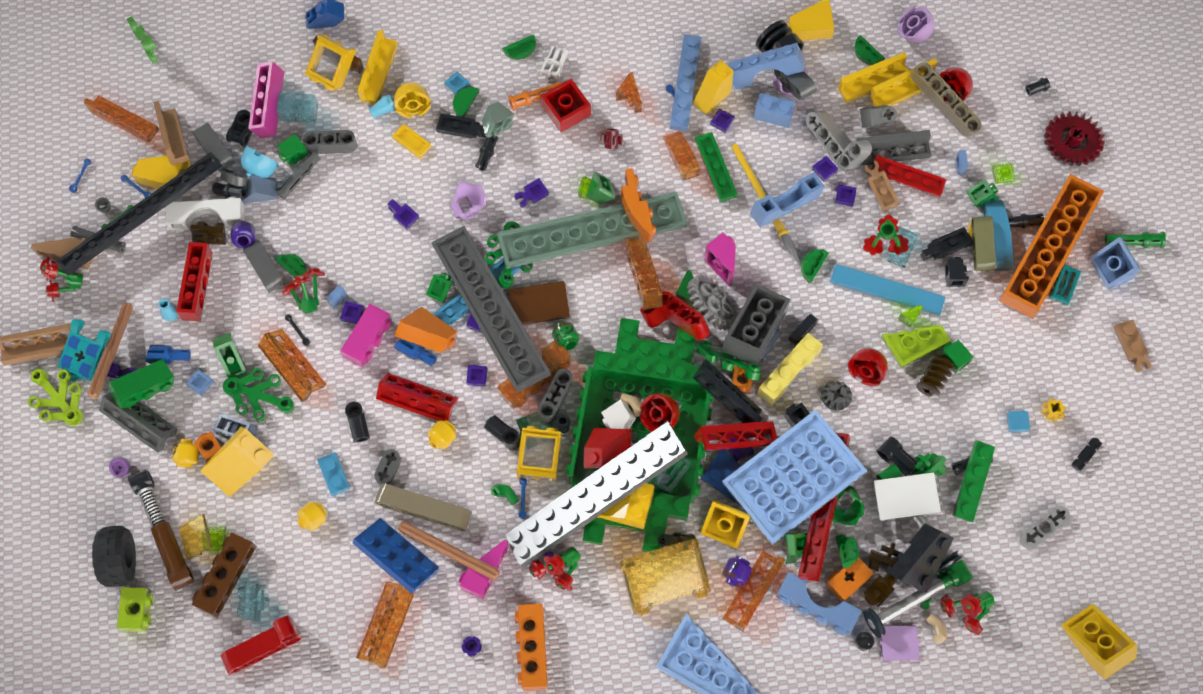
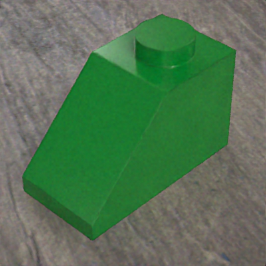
M229 332L212 339L214 350L227 377H239L246 374L247 370L231 333Z

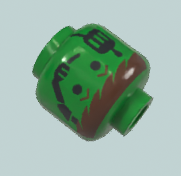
M560 322L556 324L552 331V337L559 349L569 351L578 345L580 336L572 323Z

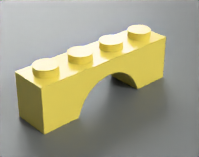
M807 333L761 384L757 395L772 407L785 393L795 377L820 354L823 344Z

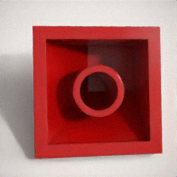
M594 428L584 447V468H601L631 447V429Z

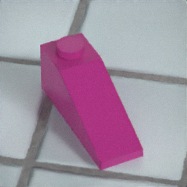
M503 540L479 560L498 569L509 548V542ZM468 568L467 572H463L459 579L461 590L480 599H484L493 581Z

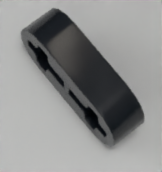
M812 313L809 314L792 332L788 340L796 346L815 327L819 319Z

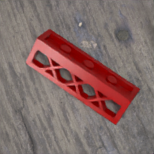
M387 373L379 382L376 395L377 400L437 421H450L452 409L457 404L459 398Z
M773 421L701 426L695 433L696 442H703L705 450L769 446L778 439ZM769 434H770V436H771V439H770V440H767V439L764 438V437H768ZM746 438H755V439H754L753 441H748ZM730 439H737L736 442L728 441ZM719 440L717 444L709 443V441Z

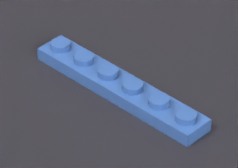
M684 34L669 128L672 130L688 131L702 39L700 36Z

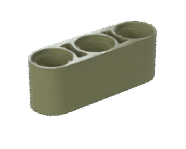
M992 216L972 217L974 270H995Z

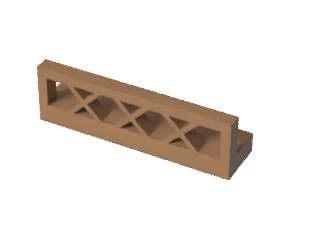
M159 101L153 102L165 151L171 166L189 161L176 109L162 111Z
M71 323L0 336L1 363L3 366L62 355L69 334L61 332L70 331ZM42 335H50L52 337L45 338ZM29 338L33 341H24L23 339ZM11 342L14 344L5 346L4 343Z

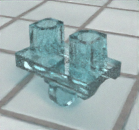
M248 581L245 586L238 588V596L240 599H245V605L237 608V616L252 621H260L261 611H264V604L270 603V598L264 597V590H262L261 584Z

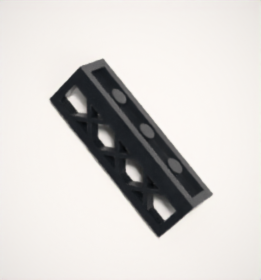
M707 359L702 362L693 379L742 423L761 422L763 419L760 416L762 409Z

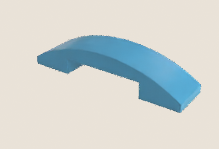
M1002 200L987 201L983 204L985 216H992L996 257V268L994 271L1013 270L1012 236L1004 203Z

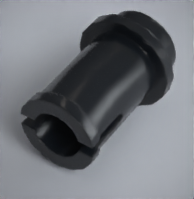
M1042 77L1039 81L1026 85L1025 90L1029 96L1041 91H1048L1050 82L1048 78Z
M561 414L556 417L555 425L559 432L567 433L570 429L571 421L567 415Z

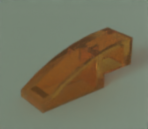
M678 131L663 136V140L675 168L680 173L682 181L699 176L701 168L683 134Z

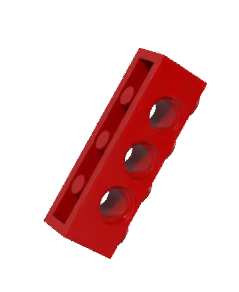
M189 242L176 310L181 320L201 322L213 255L208 243Z

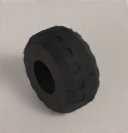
M124 526L102 527L94 536L92 544L94 574L97 578L96 580L105 587L125 586L134 578L136 567L135 542L131 531Z

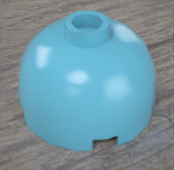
M246 146L241 156V165L248 171L246 175L249 177L269 178L279 166V163L248 146Z

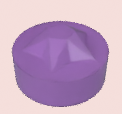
M124 457L115 458L109 464V470L115 477H123L131 469L130 462Z

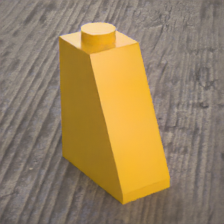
M822 0L790 16L787 26L792 29V33L797 34L802 41L832 38L834 23L830 0Z
M719 60L708 70L693 102L705 115L731 93L734 70L722 60Z
M167 155L139 159L132 169V176L138 184L159 189L190 166L191 161L189 159V161L171 166Z

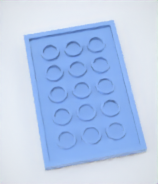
M814 410L725 478L722 484L743 510L751 515L752 521L773 545L864 475L867 470L817 410Z

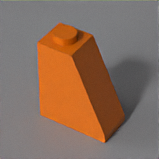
M420 307L399 321L395 336L442 353L454 346L458 331L425 308Z

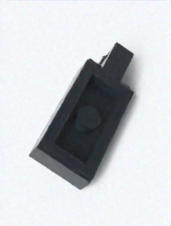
M440 114L436 127L437 133L471 139L477 138V136L487 138L483 125H480V122H476L475 119Z
M965 227L932 240L927 245L928 248L922 250L920 256L923 261L932 257L935 260L941 259L972 246L974 242Z

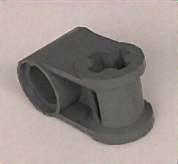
M887 105L860 109L862 128L893 122L897 117L896 109ZM887 111H889L890 114L887 115V117H885V116H884V113H886Z

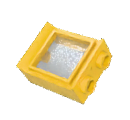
M317 34L318 40L304 74L315 83L320 82L324 85V88L330 91L342 89L357 49L343 47L341 41L330 40L329 34Z
M536 426L522 428L516 472L517 478H521V475L532 476L536 480H540L541 477L552 478V482H556L561 445V432H558V429L546 428V430H539Z

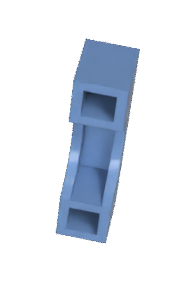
M797 43L753 54L742 59H736L729 62V67L734 70L732 83L735 89L753 85L755 75L766 69L781 71L786 76L804 71L805 59Z
M813 172L799 179L785 193L777 197L768 195L756 201L750 211V215L761 228L818 199L825 186Z
M788 572L776 595L780 603L798 608L797 611L800 614L813 616L816 618V622L823 626L828 624L834 628L836 633L845 636V634L850 635L862 610L845 601L831 608L815 604L807 593V581L799 579L798 576Z

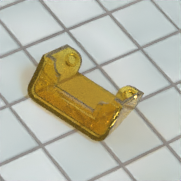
M697 539L688 540L620 561V571L633 615L643 616L649 614L653 606L690 595L696 596L697 599L705 598L711 592Z

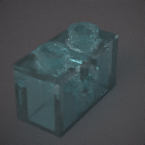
M279 93L277 115L280 121L285 123H316L318 111L316 95Z

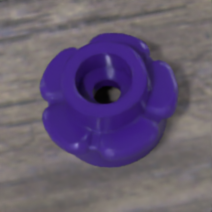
M469 636L463 640L462 651L467 653L468 656H475L476 653L481 651L482 645L478 637Z

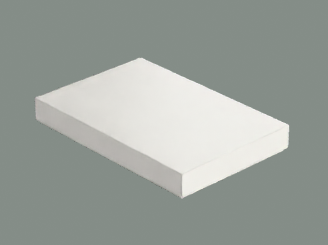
M934 473L873 481L880 521L941 513Z

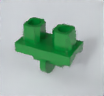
M933 452L931 454L927 453L925 456L918 454L915 457L918 463L914 466L915 470L909 476L934 473L937 476H941L947 471L944 465L947 460L944 456H938Z

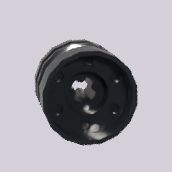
M784 20L776 21L768 26L760 34L755 44L761 53L795 43L798 44L801 51L804 47L803 41L797 34L792 33V29L787 26Z

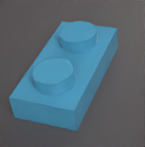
M336 452L317 459L331 496L350 489Z

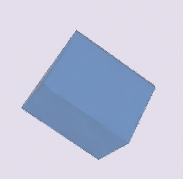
M1122 237L1117 238L1089 257L1107 289L1132 280L1140 270L1139 265Z

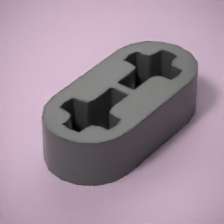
M222 169L220 179L227 183L246 187L248 177L227 169Z
M389 449L384 452L374 475L379 485L381 483L389 485L392 483L401 463L398 451ZM394 455L396 461H391L390 466H388L389 460L387 458ZM387 469L386 474L388 476V479L384 478L383 481H381L380 474L384 475Z

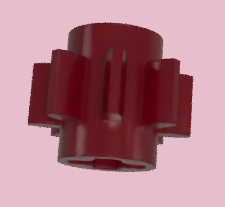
M608 128L605 129V133H601V143L605 144L604 148L618 149V144L622 145L623 134H619L618 129Z

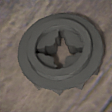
M835 380L828 382L823 387L821 399L827 408L839 411L849 406L852 400V393L850 387L844 382ZM840 389V396L842 398L838 397L833 401L834 394L832 392L836 393Z

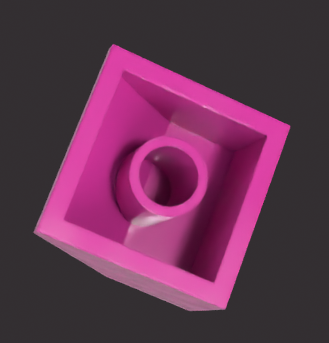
M722 232L706 245L704 261L730 287L735 269L736 245L731 236H727Z

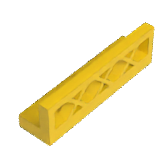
M378 29L357 90L361 102L375 104L380 100L398 47V41L385 38L383 30Z
M903 52L840 78L838 91L844 102L848 103L871 93L872 87L908 71L905 65L906 53Z
M934 58L926 63L935 70L938 62ZM913 69L872 87L869 99L875 107L883 105L893 106L922 92L911 78V71ZM918 70L919 74L924 76V72Z

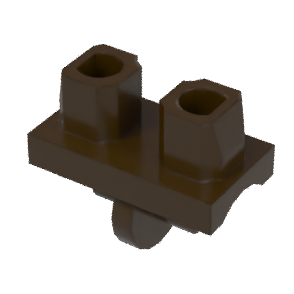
M198 222L197 225L190 226L192 242L208 243V245H226L225 225L223 223L208 226L205 222Z
M892 542L890 547L881 546L880 550L886 552L887 555L871 549L868 567L879 572L881 564L884 562L892 568L898 559L891 556L897 557L900 554V551L895 550L896 544Z
M888 573L884 577L879 575L864 592L866 602L879 607L895 590L892 586L897 580Z

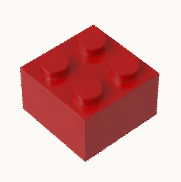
M572 78L541 95V106L560 133L591 116V104Z

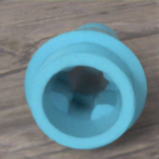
M384 95L369 108V111L376 118L377 116L394 111L393 109L396 107L391 96Z
M167 299L159 301L158 306L161 317L166 321L175 320L178 317L176 313L177 305Z

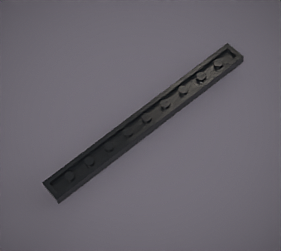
M212 152L208 153L56 262L69 276L223 165Z

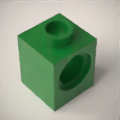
M296 134L277 145L279 158L283 163L287 162L290 167L309 155L306 147Z
M959 339L954 343H947L942 348L944 351L941 355L947 357L956 367L955 371H953L955 374L970 364L974 357Z

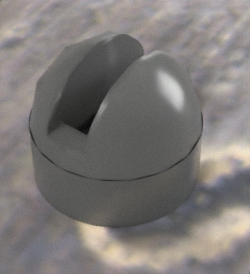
M100 197L96 200L95 207L98 211L106 213L111 209V202L105 197Z

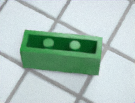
M161 359L110 381L109 393L120 410L125 407L130 408L143 399L148 400L161 391L166 392L171 389L174 384V376L164 360Z

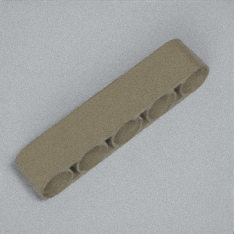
M921 62L911 71V78L963 136L971 137L981 129L980 119L928 63ZM918 70H922L924 76L920 75ZM931 83L936 85V90L931 87ZM943 96L949 100V103L943 100ZM955 110L961 113V117L956 114ZM968 123L973 126V130L969 129Z
M381 483L374 501L379 506L459 531H466L472 515V511L385 483Z

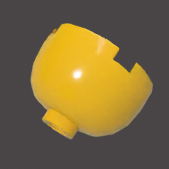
M408 82L401 85L394 97L396 111L406 118H412L411 115L419 114L418 117L426 114L431 106L427 89L416 82Z

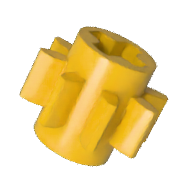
M1051 397L1049 403L1044 401L1042 406L1045 409L1040 414H1044L1046 417L1045 421L1053 420L1056 423L1058 418L1063 419L1065 417V414L1062 412L1067 407L1062 405L1061 399L1057 401Z

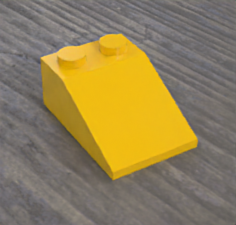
M240 427L200 471L230 497L260 471L274 454L246 428Z
M644 484L599 515L598 518L644 529L654 493V485Z
M1091 604L1061 624L1062 629L1087 663L1104 680L1136 659L1137 644L1094 604Z

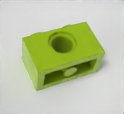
M121 588L117 628L123 632H147V627L151 624L149 609L153 604V594H151L150 590L147 588ZM140 605L139 612L133 614L134 607Z

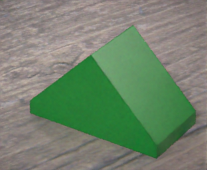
M595 171L586 197L600 205L613 200L616 195L611 180Z
M688 270L675 296L693 309L698 310L697 307H693L694 302L689 299L692 296L687 293L689 291L687 288L689 286L688 283L694 278L691 270Z

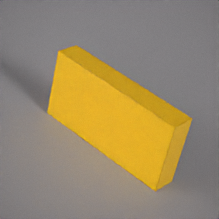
M404 123L392 135L393 140L419 159L432 147L431 143Z

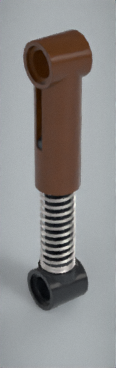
M145 469L128 477L133 492L140 497L141 503H143L142 506H144L143 508L151 525L150 531L168 572L167 577L172 588L177 591L194 583V577L184 560L170 523L165 522L166 519H164L161 512V507L157 503L158 500H156L157 497H155L153 491L155 483L148 469Z

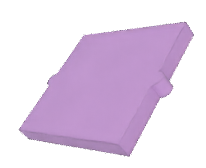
M916 625L884 626L886 633L885 635L881 633V641L879 643L882 646L883 661L919 660L918 645L920 641L917 638Z

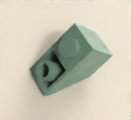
M500 102L488 106L482 120L485 136L489 138L495 134L498 135L504 130H508L513 124L512 119L515 114Z

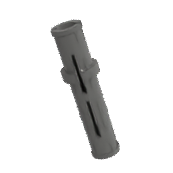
M312 151L302 163L298 164L296 171L276 193L281 198L286 199L302 179L311 173V169L321 158Z
M78 226L72 227L76 232H70L71 237L78 239H88L95 234V232ZM118 240L106 250L111 249L122 254L125 250L121 249V247L126 248V243Z

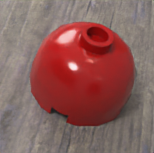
M951 67L939 74L962 101L969 97L973 89V80L968 71L959 67ZM943 96V100L947 102V98Z
M863 348L851 357L848 363V371L853 378L857 376L863 379L860 383L868 386H877L884 380L887 374L888 362L880 351L873 348Z
M667 394L650 395L643 400L640 409L642 408L640 419L644 427L651 432L667 421L673 428L679 420V406Z

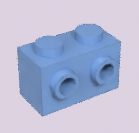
M760 93L754 119L789 128L795 102L787 98H778L771 94Z

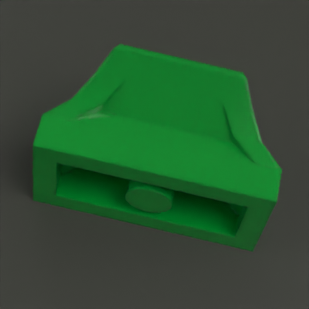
M792 532L784 535L787 544L786 564L795 563L803 554L808 532Z

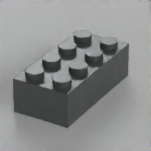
M755 284L725 337L722 351L750 364L758 365L785 317L791 299Z

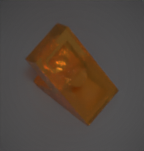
M631 72L616 91V101L628 99L629 107H633L634 113L642 112V102L633 72Z

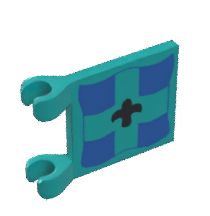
M73 319L58 367L92 381L111 333L106 330H100L97 334V341L79 334L85 325V321Z

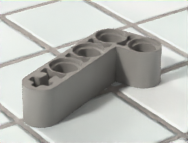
M815 111L807 114V126L840 170L859 167L871 154L872 145L869 141L862 140L850 143L826 111Z

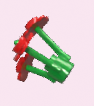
M888 214L885 215L884 219H879L880 225L877 228L879 231L877 236L872 235L870 238H866L863 250L869 252L872 256L876 253L881 254L883 252V241L880 238L890 240L889 252H895L896 255H900L902 252L905 253L909 250L907 245L909 240L902 235L896 234L898 232V227L896 226L898 220L893 219L892 215Z
M311 268L309 272L295 276V280H292L291 284H288L284 288L285 291L282 292L283 296L289 293L292 294L299 310H302L303 314L317 311V306L320 305L318 301L317 277L325 276V273L320 271L319 268ZM312 277L314 299L312 296H308L305 282L311 280ZM300 287L304 295L301 301L295 292Z
M987 591L973 596L968 594L961 600L954 602L947 594L941 597V609L944 613H947L949 618L955 614L953 607L962 604L964 613H969V615L962 618L966 629L980 635L983 628L980 626L979 621L986 614L990 613L989 608L995 604L992 594Z

